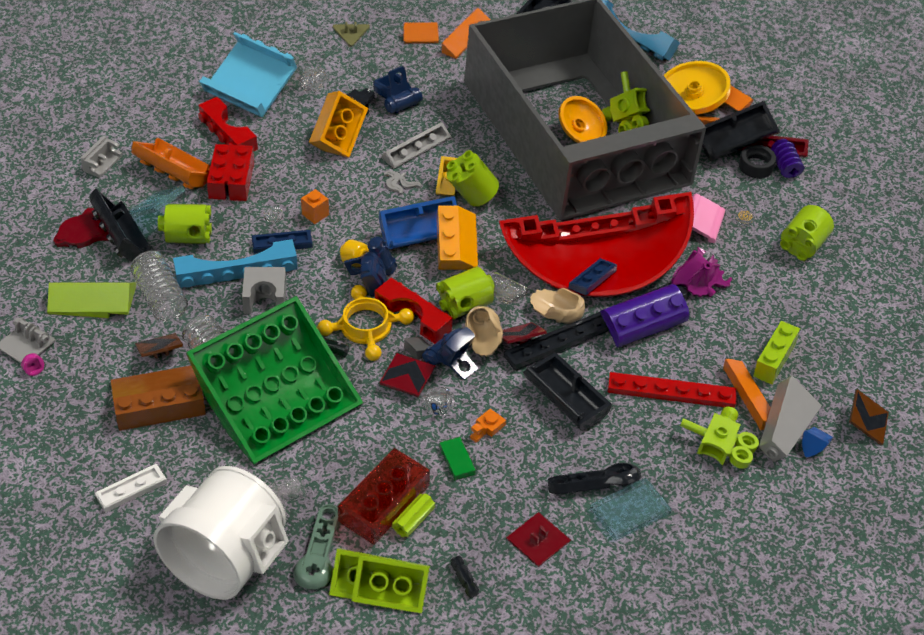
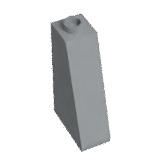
M793 376L788 377L777 385L759 448L773 462L789 454L822 406Z

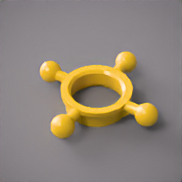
M355 285L351 289V296L354 300L346 305L342 317L335 323H331L329 320H322L318 323L317 329L322 336H329L333 331L341 330L347 339L355 343L367 344L365 350L366 358L370 361H376L381 357L382 351L375 343L383 340L389 334L393 322H401L405 325L412 323L414 313L412 310L405 308L398 314H394L381 301L366 297L367 290L364 286ZM371 310L380 314L384 321L381 325L372 329H359L349 324L348 319L358 311Z

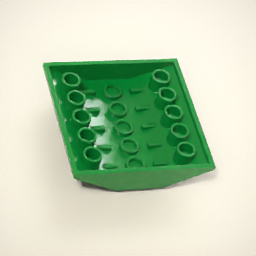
M297 296L186 352L205 398L227 434L253 465L364 403Z

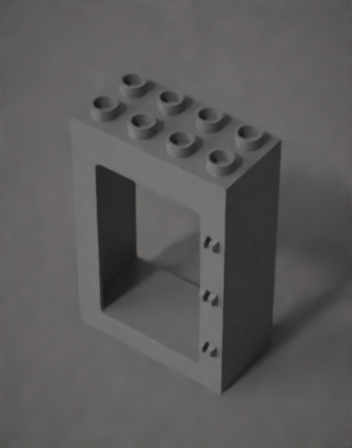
M576 0L566 4L544 7L534 11L512 14L469 25L464 83L560 221L693 184L706 127L602 0ZM627 71L631 90L634 88H646L647 90L645 100L650 112L642 116L647 117L649 125L563 147L523 92L584 78L590 82L607 106H610V98L624 93L621 72Z

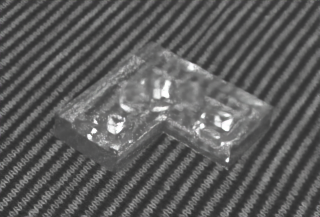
M495 271L488 274L494 281V296L500 302L511 304L527 295L528 287Z

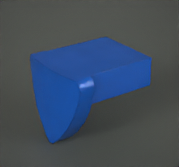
M816 427L805 430L802 438L805 457L814 456L824 450L831 443L833 437Z

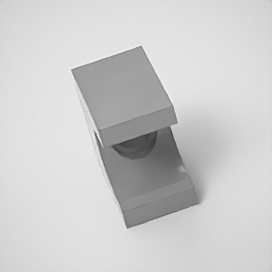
M285 267L244 268L242 292L244 314H251L254 302L262 298L274 300L276 306L286 301L287 283Z

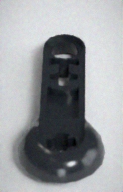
M616 463L604 470L550 477L548 479V492L551 494H567L610 488V484L628 486L639 481L642 476L637 466L630 463Z

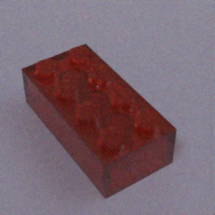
M393 448L337 506L338 522L375 545L390 529L396 518L419 494H422L430 486V469Z

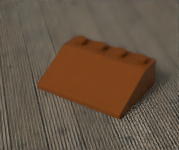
M191 365L111 380L119 431L206 415L202 389Z

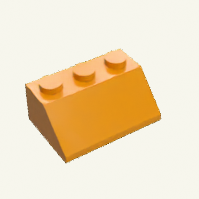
M341 91L328 93L309 143L322 151L349 158L368 108Z
M438 206V270H469L478 266L475 213L460 206Z

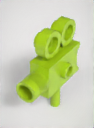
M627 71L621 72L624 93L610 98V106L602 109L607 122L612 120L613 122H621L618 127V133L649 125L647 117L642 116L650 112L645 100L647 90L646 88H634L631 90Z
M724 407L720 415L714 413L708 429L684 418L680 424L681 427L703 436L697 454L709 455L718 460L721 465L724 464L728 456L730 462L735 467L741 469L749 467L753 459V453L759 445V440L754 434L749 432L737 434L741 424L736 422L739 414L733 407Z

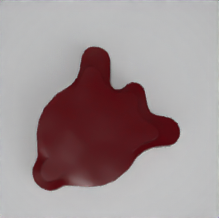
M87 208L81 215L65 220L60 225L58 233L53 240L57 247H69L70 244L77 245V248H83L97 241H109L106 237L109 233H106L100 227L99 223L101 220H94L95 216L92 213L94 208Z

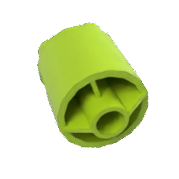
M471 150L466 151L456 160H451L447 164L448 180L469 205L474 207L481 206L490 201L497 193L499 181L479 156Z
M166 204L165 215H158V231L164 232L166 243H210V235L212 234V223H210L211 205Z
M804 206L782 231L781 248L795 255L800 261L811 258L833 232L834 222L832 217L819 206Z
M478 266L442 280L435 285L441 298L439 300L440 308L443 312L448 311L453 320L468 314L474 307L487 306L494 301V281L490 275H486Z

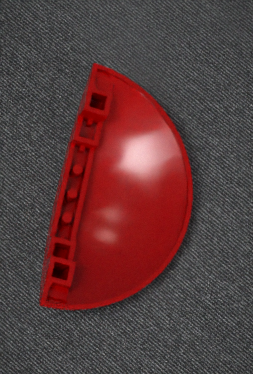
M692 192L653 197L651 205L633 207L630 212L564 222H556V219L539 222L538 215L500 220L499 225L508 247L519 262L540 280L558 289L565 288L570 290L569 282L600 258L615 263L617 265L616 272L587 295L573 290L570 291L578 295L590 297L618 296L634 292L652 284L675 265L684 252L691 236L694 221V203Z

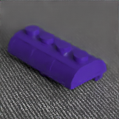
M675 284L600 310L601 316L617 348L687 322L690 315L687 303L680 289Z

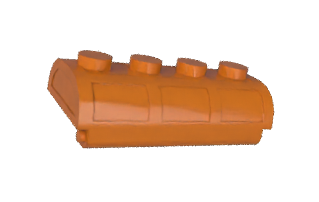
M156 138L155 143L133 141L131 151L134 156L140 158V163L147 166H155V171L163 174L165 172L168 173V178L174 181H182L183 186L189 189L203 187L207 184L211 165L160 138Z

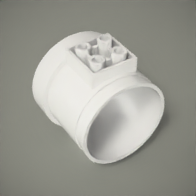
M221 466L214 469L198 488L186 485L159 516L161 524L154 533L156 551L166 567L180 581L205 596L221 600L235 597L250 579L253 572L264 574L289 542L284 530L286 524L285 510L276 494L253 474L232 466Z

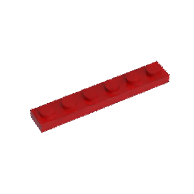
M610 372L608 393L716 407H733L735 409V387Z

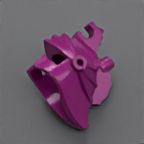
M697 247V251L693 250L686 262L674 272L671 283L685 285L687 291L692 295H697L698 297L708 295L711 297L716 292L712 288L713 285L718 288L721 287V289L728 288L732 278L730 277L726 281L723 280L722 275L724 271L719 270L720 264H718V259H715L712 254L706 260L703 257L706 251Z

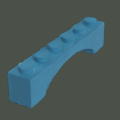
M602 0L603 3L607 6V8L617 18L612 8L614 4H612L608 0ZM621 23L635 42L641 44V49L648 53L650 50L655 52L654 56L660 60L665 58L670 61L680 45L679 41L662 31L659 34H644L633 31Z
M293 239L273 242V246L267 250L237 260L208 261L194 258L193 255L173 258L178 288L244 278L245 267H285L287 272L298 269Z

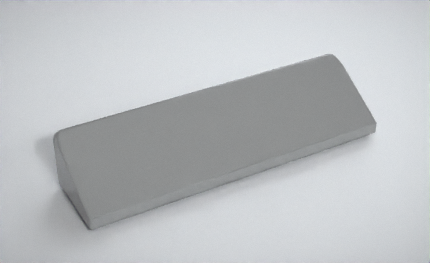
M441 122L384 152L381 158L392 168H396L450 139L451 135Z

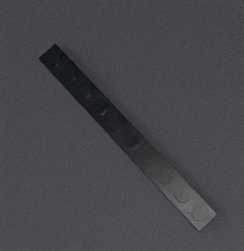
M670 282V283H668V284H666V285H663V286H661V287H658V288H656V289H653V290H651V291H649V292H652V291H655V290H657V289L663 288V287H665V286L671 285L672 283ZM676 285L684 299H687L688 293L681 285ZM598 312L504 351V357L515 371L546 358L554 352L558 353L608 332L609 329L601 316V312Z

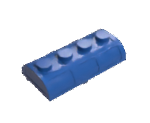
M455 196L379 211L382 237L384 242H387L388 249L437 240L438 206H457Z

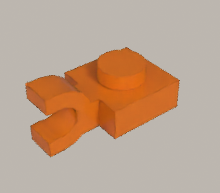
M492 409L487 410L476 419V424L471 427L474 433L470 435V438L477 443L485 434L492 437L506 425V419Z

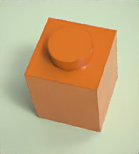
M316 189L301 198L302 215L314 224L329 216L328 198Z

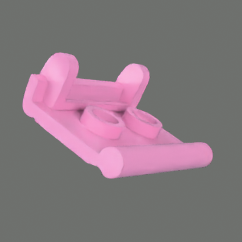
M694 194L692 196L694 203L692 230L708 238L710 243H715L725 209L699 194Z

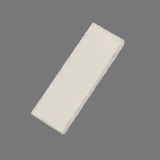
M154 464L95 492V496L106 513L166 484L167 479L158 465Z

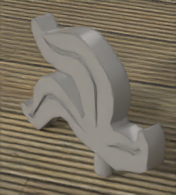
M391 170L384 173V177H390L386 180V187L391 191L399 192V195L403 194V188H421L420 182L406 181L404 177L406 173L400 174Z

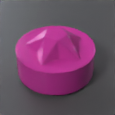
M31 353L23 358L21 367L26 374L35 376L44 369V360L38 354Z

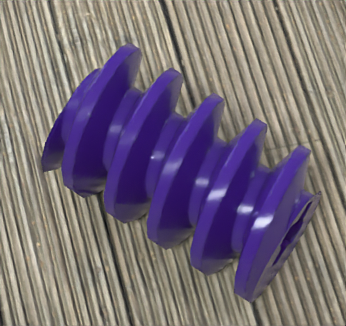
M780 139L772 145L771 150L776 155V164L784 177L794 178L804 171V165L793 143L787 139Z

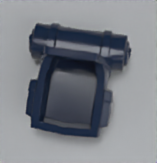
M404 66L390 70L388 75L373 81L374 92L386 99L384 107L390 114H397L400 110L412 105L415 106L423 100L422 92L417 87L412 88L408 83Z
M374 237L368 242L369 251L367 253L344 261V265L350 275L361 274V280L370 296H375V290L387 281V275L393 274L397 267L395 257L391 255L387 242H384L381 237ZM354 263L361 264V268L354 269L351 267V265Z
M468 327L458 328L448 334L446 333L432 347H427L426 351L422 354L424 362L432 365L445 364L462 380H465L478 369L466 354L467 349L475 338V334ZM460 360L467 363L470 368L469 371H461L457 361Z

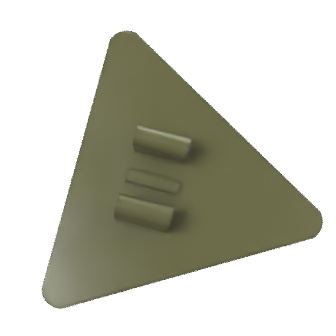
M345 22V24H334L332 28L352 47L366 33L370 25L357 24V22L348 24V22Z

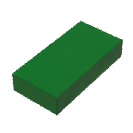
M460 437L440 442L439 448L454 481L475 475L476 470Z

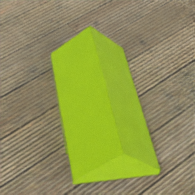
M51 282L48 289L47 313L109 318L110 314L128 315L137 284L136 282Z
M337 548L329 595L349 598L353 602L422 613L430 566Z

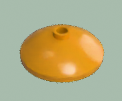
M572 96L560 105L558 113L560 124L564 132L572 140L580 143L606 136L607 122L600 108L591 100L581 96Z

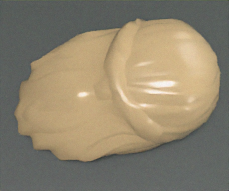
M561 288L557 292L546 289L542 291L536 290V293H532L530 297V302L535 311L548 319L556 320L558 323H574L580 320L585 312L584 299L577 293L565 288Z
M477 306L472 308L467 314L465 327H468L475 334V338L471 343L473 351L476 354H480V356L485 355L488 357L497 350L502 342L503 330L500 326V320L494 310L489 307Z

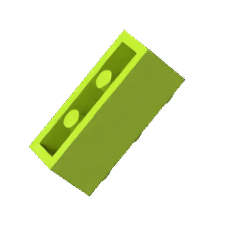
M784 321L779 323L757 360L753 377L773 385L796 345L800 328Z

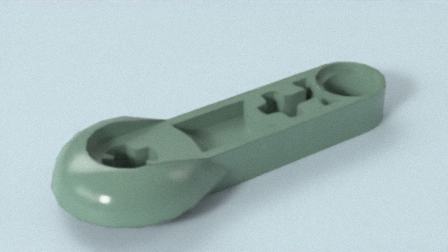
M326 504L320 508L307 553L297 561L294 567L293 577L296 583L303 588H322L332 578L333 569L329 555L339 523V510L335 505ZM331 512L335 514V517L333 519H325L323 515ZM324 526H326L327 534H325L324 537H321L320 535L323 533ZM312 570L317 571L314 573V575H309V573H311Z

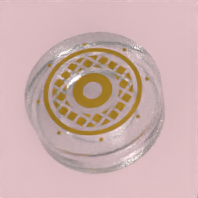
M741 209L736 212V224L741 227L753 225L755 215L752 211Z

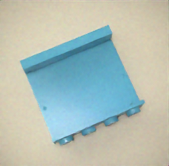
M234 32L237 40L236 45L213 77L209 79L203 76L199 82L204 91L263 117L297 69L294 57L288 53L279 52L275 47H268L259 40H252L245 34L241 35Z

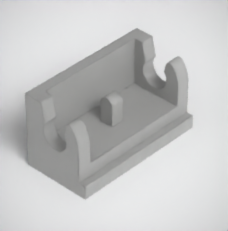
M102 136L81 157L83 171L101 178L123 156L122 152L114 149L118 148L119 144L108 139L106 136Z

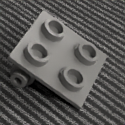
M16 318L13 322L15 330L0 341V350L21 363L28 354L35 353L40 355L56 339L49 336L47 332L41 331L34 324L28 323L24 318Z

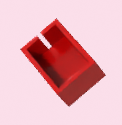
M215 144L207 179L209 199L226 200L225 184H228L230 200L247 201L255 163L253 146Z

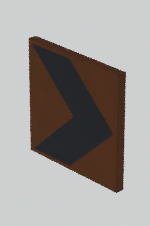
M173 333L135 343V346L141 357L154 355L157 359V353L164 352L168 356L169 350L183 347V344L177 334Z
M857 389L854 394L849 423L879 445H883L889 412Z

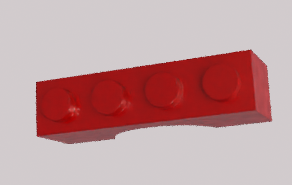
M218 96L199 104L198 117L200 121L208 126L211 133H215L221 143L226 145L253 146L254 151L258 150L257 136L247 126L234 127L226 124L228 121L227 106Z
M392 277L375 290V299L384 303L392 313L405 308L412 310L421 320L420 335L432 343L436 344L443 338L444 334L452 331V317L448 313L441 311L434 304L426 301L416 292L411 291Z

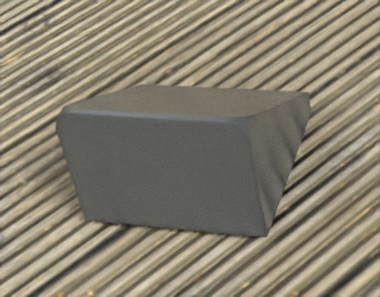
M421 337L405 338L404 349L414 359H421L422 354L429 345Z

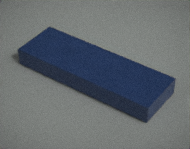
M301 230L252 235L254 254L261 253L273 246V242L293 239L295 249L313 248L311 231Z
M600 258L569 282V289L587 295L616 272L617 265Z

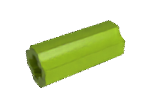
M426 493L419 494L392 523V528L396 531V534L408 538L434 510L435 502Z

